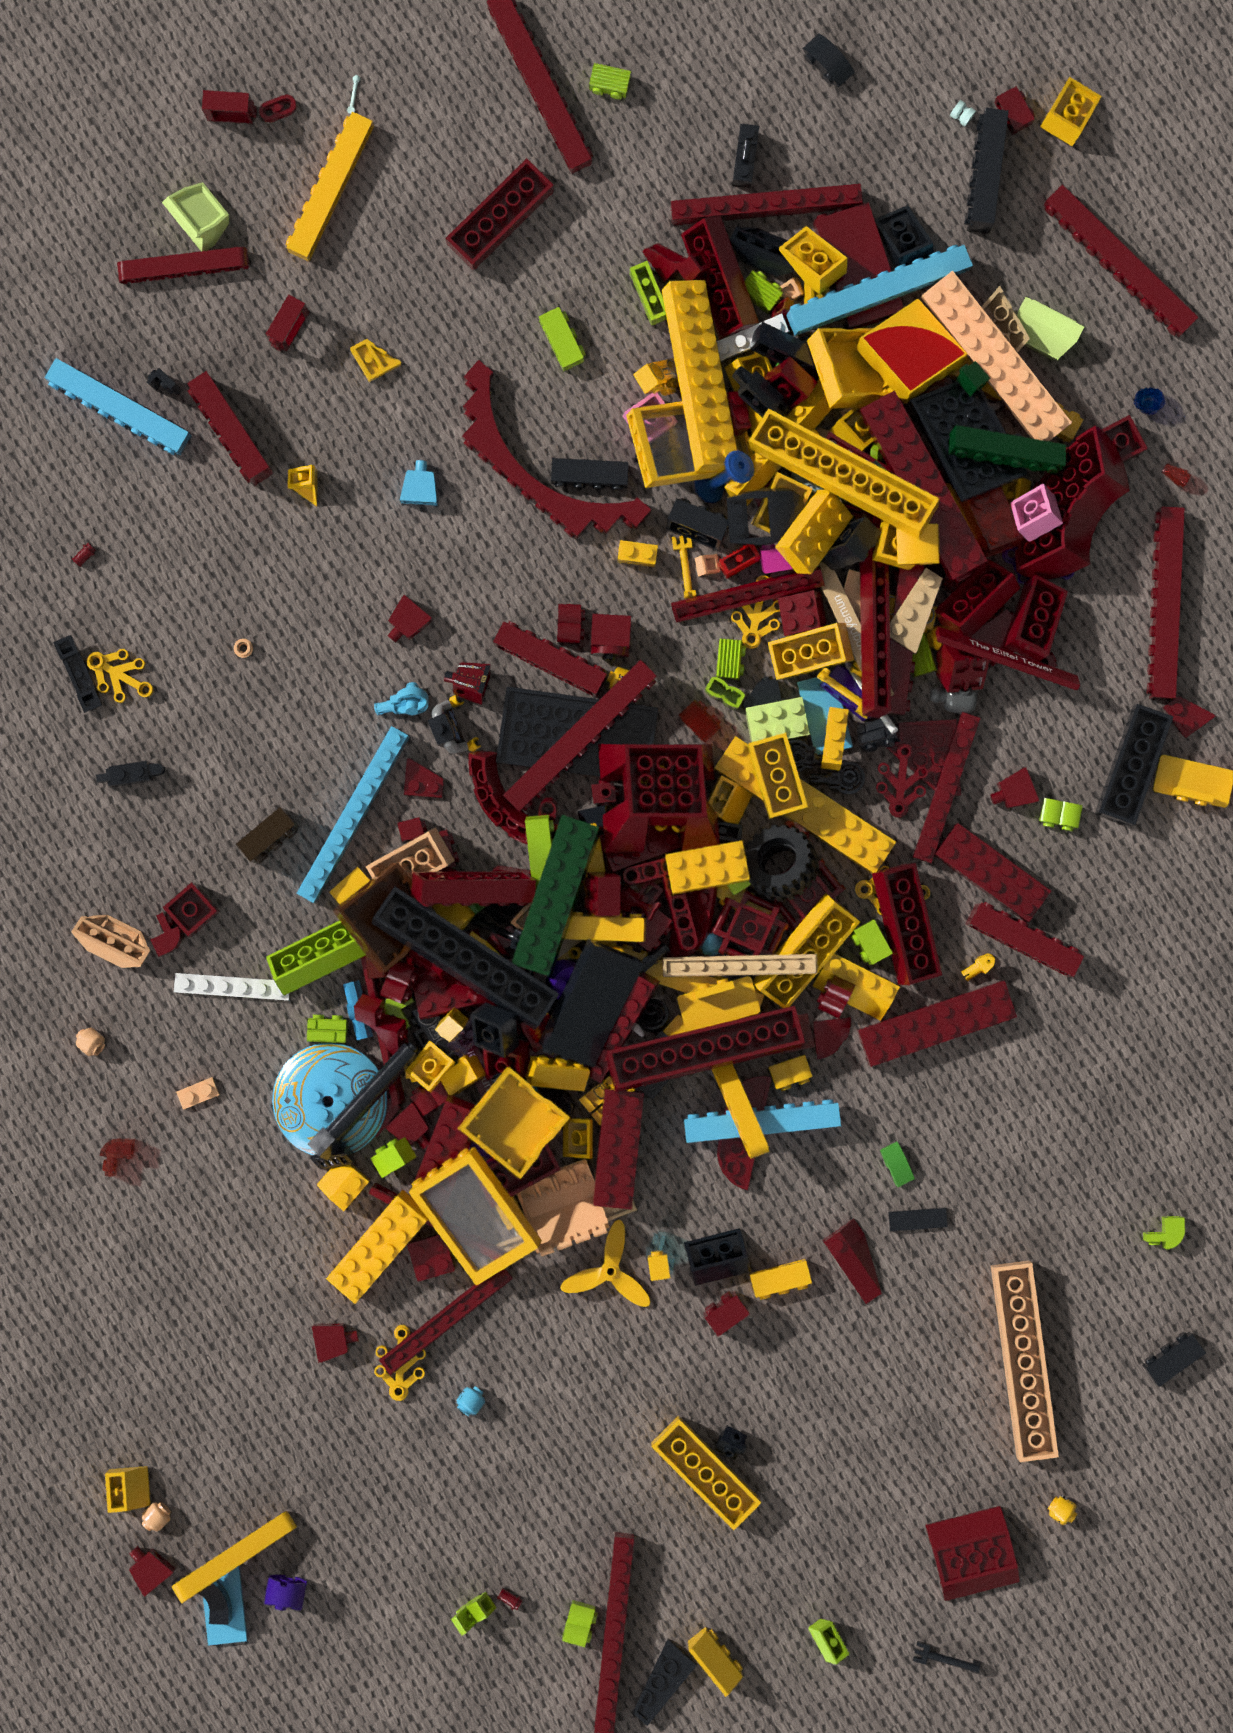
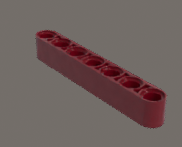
M246 247L125 260L117 263L119 283L127 284V282H146L147 279L154 281L163 280L165 277L171 279L184 277V275H187V277L203 275L205 272L206 274L221 273L222 270L229 272L238 271L240 268H243V270L249 268Z

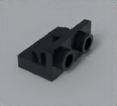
M160 368L153 370L146 381L156 391L161 386L170 394L174 392L179 395L183 391Z

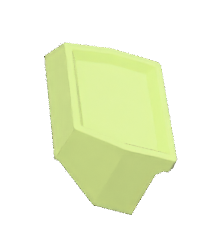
M203 182L185 187L168 196L162 202L200 251H207L212 248L229 225V214Z
M1025 297L1018 310L1017 317L1030 338L1025 346L1052 360H1058L1077 342L1084 329V326L1076 323V321L1028 297Z

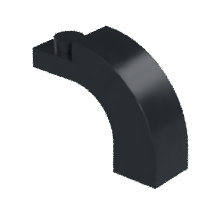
M179 1576L177 1579H174L172 1586L186 1576ZM217 1580L198 1594L203 1596L209 1605V1624L229 1625L232 1620L230 1597L224 1586Z

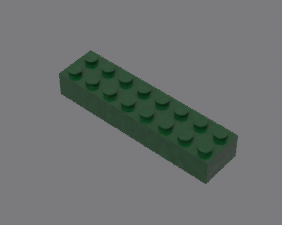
M565 815L561 816L512 960L513 964L552 976L602 828Z

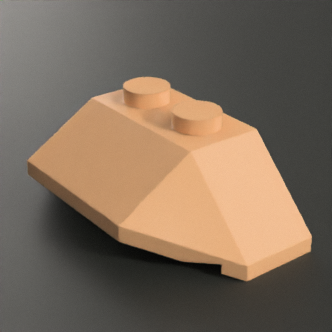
M109 915L81 916L72 930V934L87 951L121 968L141 967L150 953V949L141 931Z

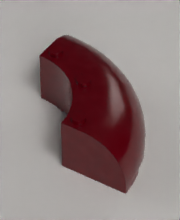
M1096 425L1075 438L1076 441L1072 445L1066 446V466L1059 474H1049L1044 471L1045 474L1040 482H1036L1033 487L1035 489L1044 484L1055 495L1063 524L1031 542L1020 532L1017 533L1018 549L1015 550L1016 569L1018 573L1025 577L1031 578L1036 574L1044 579H1053L1069 575L1090 565V545L1099 520L1118 498L1130 491L1125 466L1118 450L1106 433Z

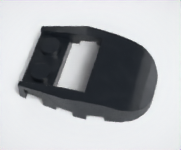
M760 488L758 490L742 492L740 495L732 497L726 496L730 543L755 545L778 543L804 509L803 499L794 490L784 488ZM767 498L770 536L749 538L746 499Z

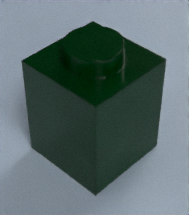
M976 361L971 365L965 364L959 370L960 374L956 378V381L970 397L982 389L990 380V377Z

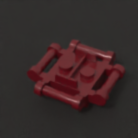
M823 859L818 861L819 870L835 890L831 893L817 875L816 880L811 881L812 886L809 889L803 890L804 894L801 896L799 894L795 895L793 900L785 898L800 916L797 921L776 898L774 901L769 900L773 904L778 903L781 905L779 912L788 922L789 928L792 931L799 926L825 893L837 901L835 897L846 889L829 871Z
M745 890L740 903L725 897L723 909L715 927H712L710 933L724 938L718 953L722 955L725 953L729 956H748L728 947L727 945L730 941L753 951V955H775L783 933L789 927L787 923L776 919L781 905L778 903L773 904L751 894L749 890ZM747 900L772 911L771 915L746 905ZM731 907L737 908L727 933L721 931ZM772 925L778 927L768 950H764L762 948Z

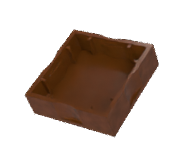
M398 862L391 863L332 910L379 972L389 970L410 951L409 947L371 923L394 886L417 900L411 895L412 880ZM426 906L427 908L435 912L432 906Z

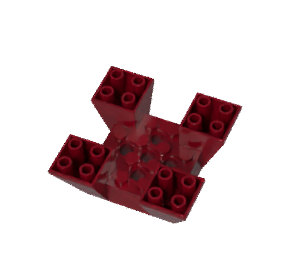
M598 744L600 781H623L624 802L603 815L605 853H643L648 826H680L682 852L720 845L718 815L707 801L705 794V781L715 780L712 744Z

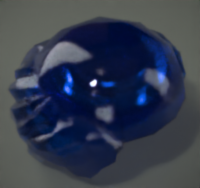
M1150 387L1137 391L1133 404L1141 413L1152 415L1161 410L1166 401L1161 390Z

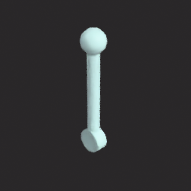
M355 75L353 77L354 86L351 97L350 107H348L347 112L349 114H351L352 111L355 112L354 102L356 97L358 82H360V77L358 75Z

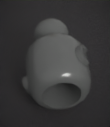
M933 685L931 688L930 701L934 703L944 702V708L949 712L972 714L977 705L978 690L968 688L967 691L960 689L959 692L948 693L940 685Z

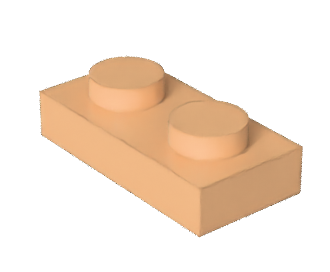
M213 1077L176 1092L183 1110L220 1095Z

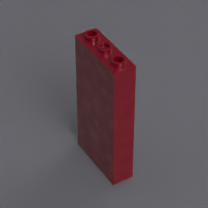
M869 202L855 205L846 210L845 208L835 210L833 214L827 215L825 213L816 217L813 222L816 234L847 257V273L833 284L836 292L843 290L842 288L846 285L853 284L855 286L860 284V281L867 277H871V279L876 278L883 271L888 270V272H891ZM899 297L845 317L844 321L847 330H854L887 320L902 310L903 305Z

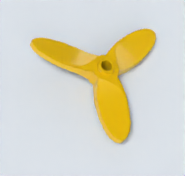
M616 1220L609 1229L604 1248V1263L601 1267L588 1268L571 1275L561 1284L560 1289L563 1292H583L595 1288L607 1280L612 1283L622 1296L634 1304L642 1307L650 1305L649 1296L642 1286L632 1277L620 1271L619 1263L625 1243V1227L621 1220ZM612 1268V1273L608 1275L607 1270Z

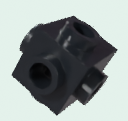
M727 1425L720 1434L714 1450L735 1460L739 1454L743 1455L746 1450L747 1444H745L747 1435Z

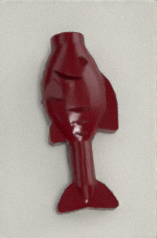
M620 885V910L630 913L633 907H638L645 911L647 918L651 921L661 904L659 902L647 904L640 900L643 897L641 893L635 892L630 886Z

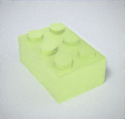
M802 697L745 708L751 742L782 733L787 734L788 740L810 735Z

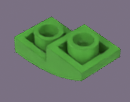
M898 1142L880 1150L885 1165L889 1168L897 1187L915 1179Z

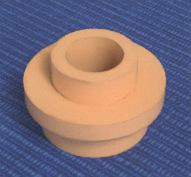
M239 639L234 645V652L241 658H247L253 652V645L247 639ZM242 645L247 646V650L245 652H242L240 650Z

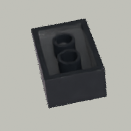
M908 205L874 219L879 235L895 267L902 264L906 266L911 265L914 260L930 258L929 255L934 253L932 240Z

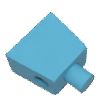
M417 460L415 471H406L400 496L401 503L438 505L434 472L427 471V461Z

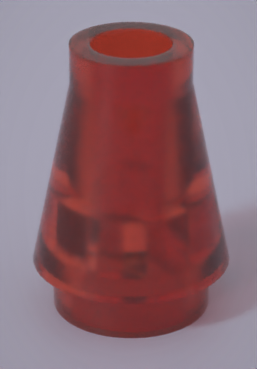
M1168 463L1161 472L1176 486L1183 488L1192 475L1188 473V470Z

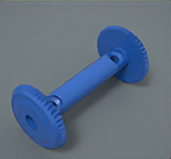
M738 450L730 452L726 456V460H724L726 468L724 471L713 478L695 480L694 488L699 498L707 503H716L724 494L723 484L733 479L737 483L750 481L754 475L755 468L752 459L746 453Z

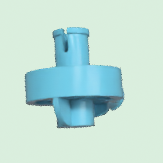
M410 682L406 685V688L398 691L396 695L390 696V700L375 703V712L377 715L388 712L398 715L421 714L428 708L429 696L426 691L419 688L417 683Z

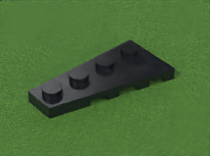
M667 1639L633 1711V1714L646 1726L649 1725L698 1665L669 1639Z

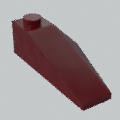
M852 1219L822 1241L865 1304L882 1294L865 1234L855 1219Z

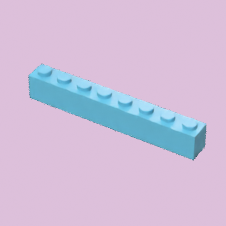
M55 358L44 377L49 382L48 385L58 391L61 388L66 391L65 395L75 400L77 397L82 400V405L89 409L95 407L98 409L97 413L105 418L111 416L115 419L114 422L123 428L125 425L132 428V433L139 437L142 434L148 437L147 441L155 446L161 444L165 447L164 450L171 455L175 453L181 455L191 437L188 431Z
M833 1099L822 1100V1104L815 1105L814 1101L803 1102V1106L796 1107L795 1103L783 1104L784 1108L776 1109V1105L764 1106V1110L757 1111L756 1107L752 1108L763 1135L841 1126L839 1103L834 1102ZM726 1110V1114L718 1115V1112H708L707 1116L699 1117V1114L687 1115L688 1118L684 1119L686 1143L740 1137L729 1110Z

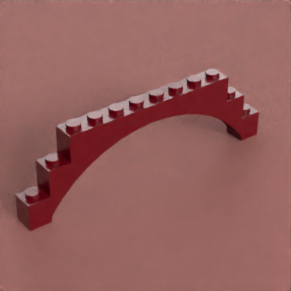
M478 360L464 376L465 386L472 392L476 390L463 406L464 411H466L464 415L469 420L473 421L475 419L476 421L462 435L463 444L471 451L475 449L479 453L477 456L484 463L490 462L493 465L492 469L498 475H505L508 478L506 481L513 488L516 486L520 488L523 497L528 501L532 499L536 502L535 507L542 513L546 511L551 515L549 519L557 526L560 523L565 528L563 531L571 538L575 536L578 539L592 522L594 523L593 527L598 532L602 533L604 531L608 534L621 518L624 519L622 522L627 527L637 529L651 513V509L638 497L634 501L622 503H594L570 498L540 483L515 460L499 434L492 412L490 383L494 376L493 371Z

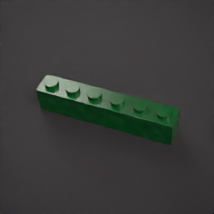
M956 425L950 432L949 455H955L958 458L966 457L972 458L975 461H989L997 465L1006 464L1014 468H1029L1031 471L1040 470L1046 471L1049 474H1059L1066 466L1065 444Z

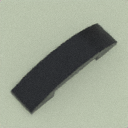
M72 635L53 642L76 690V696L84 713L102 706L95 684Z

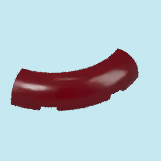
M491 751L470 752L468 761L470 777L472 776L475 787L473 791L481 808L495 826H500L508 833V836L528 845L525 819L530 816L522 811H518L503 796L505 790L498 775L497 753Z

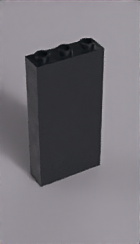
M588 938L538 1041L543 1047V1051L550 1055L556 1053L566 1061H570V1059L575 1060L577 1063L584 1065L583 1067L587 1065L594 1067L644 963L635 956Z

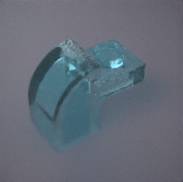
M659 1230L658 1234L654 1233L651 1244L655 1246L654 1248L646 1247L647 1260L651 1252L663 1249L666 1231ZM662 1250L663 1253H667L669 1273L672 1274L677 1254Z

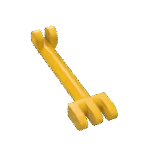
M679 536L680 544H677L676 537H672L673 551L679 550L685 587L684 598L696 597V591L692 589L687 549L692 548V540L686 538L688 543H684L683 536Z
M823 668L818 673L817 678L858 705L855 712L862 716V699L830 677L831 671L829 669Z

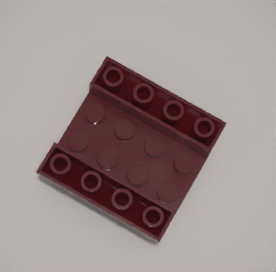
M1000 1506L925 1525L929 1543L933 1550L944 1601L1020 1582L1014 1550Z

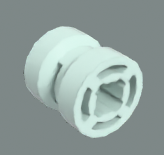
M960 100L950 116L953 119L960 120V124L966 127L975 115L976 110L968 108L966 103Z

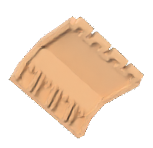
M586 1159L561 1167V1170L517 1194L526 1219L542 1240L539 1247L535 1250L537 1254H541V1257L554 1253V1247H557L559 1251L573 1246L572 1241L574 1240L576 1244L590 1240V1234L598 1237L608 1233L607 1228H610L604 1207L593 1206L592 1203L595 1181Z

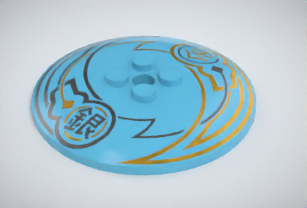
M320 1043L299 1051L283 1066L273 1089V1111L280 1130L295 1147L310 1155H315L316 1153L308 1146L309 1141L322 1127L327 1128L379 1069L364 1053L345 1044ZM387 1091L341 1140L354 1153L366 1146L380 1130L387 1111ZM325 1096L333 1098L332 1106L328 1107L324 1104L323 1099Z

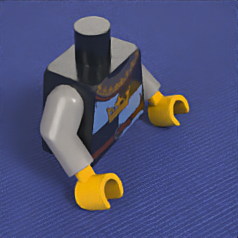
M454 695L449 700L434 706L432 718L428 720V723L438 746L445 748L449 753L453 754L467 750L474 752L481 747V745L477 746L474 743L479 740L477 737H474L467 743L465 742L454 712L451 709L452 707L463 705L464 701L459 703L457 700L458 696Z

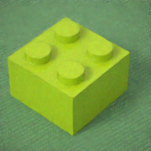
M870 920L853 930V935L850 938L855 946L860 947L862 952L859 955L864 963L868 962L869 965H873L893 954L875 920Z

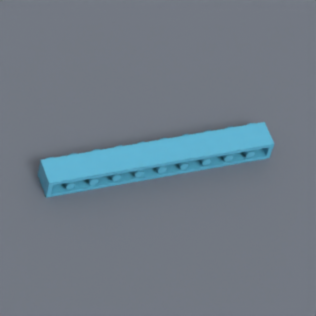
M953 245L947 248L946 252H934L929 255L930 258L924 260L923 258H918L911 265L906 266L902 264L896 267L895 271H883L877 275L878 277L873 279L867 277L855 286L849 284L844 286L843 290L839 292L833 290L826 293L823 298L814 297L808 300L807 304L801 305V303L791 306L786 316L794 336L936 284L952 270L956 275L968 272L973 265L965 245L959 247L958 245Z
M392 726L390 727L296 894L316 904L410 737Z

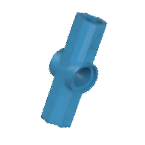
M360 980L343 984L348 1003L347 1011L353 1023L357 1040L372 1037V1028L355 1020L354 1005L363 994Z

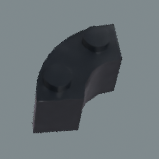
M820 33L802 48L806 54V61L821 71L824 80L829 85L833 84L839 87L855 73L851 64L840 50Z

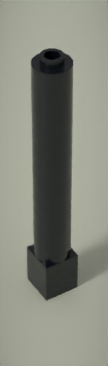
M404 1042L329 1126L320 1129L309 1141L308 1146L319 1157L328 1160L343 1144L341 1140L419 1056L416 1053L418 1049L411 1042L409 1044Z

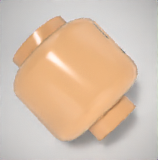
M94 1028L82 1029L76 1036V1046L87 1056H96L105 1047V1038Z
M162 1502L152 1503L142 1513V1525L148 1531H160L170 1521V1509Z

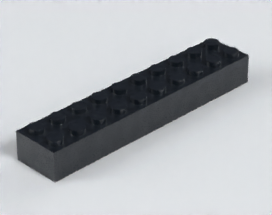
M395 886L371 922L500 1008L516 1014L517 1019L534 1030L540 1025L559 995L550 987Z

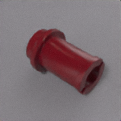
M90 543L83 544V548L72 560L82 567L92 555H95L97 550Z
M505 1588L501 1590L497 1597L498 1600L512 1607L511 1610H518L523 1601L520 1599L521 1596L517 1597Z

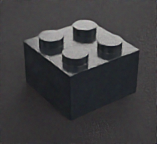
M487 1002L471 1013L475 1046L503 1058L519 1047L516 1014Z

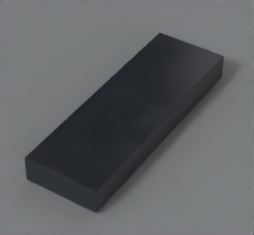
M946 1207L888 1212L889 1231L948 1227Z

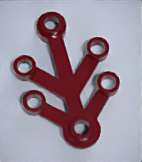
M901 743L897 747V753L900 757L898 779L891 772L887 763L882 762L878 765L879 773L885 775L897 790L896 798L891 794L887 784L883 781L876 784V790L878 793H882L890 803V813L898 818L907 814L910 803L926 794L925 787L917 785L914 788V792L904 798V791L920 778H925L928 775L927 768L919 766L916 772L906 779L908 758L913 752L911 745L908 743ZM903 748H907L909 750V752L906 755L901 753V750ZM882 765L887 766V770L885 772H882L880 770V767ZM920 769L926 770L924 775H919L918 772ZM880 784L885 785V789L883 791H880L878 789V786ZM918 788L924 789L922 794H917L916 790ZM901 805L902 810L896 811L895 807Z

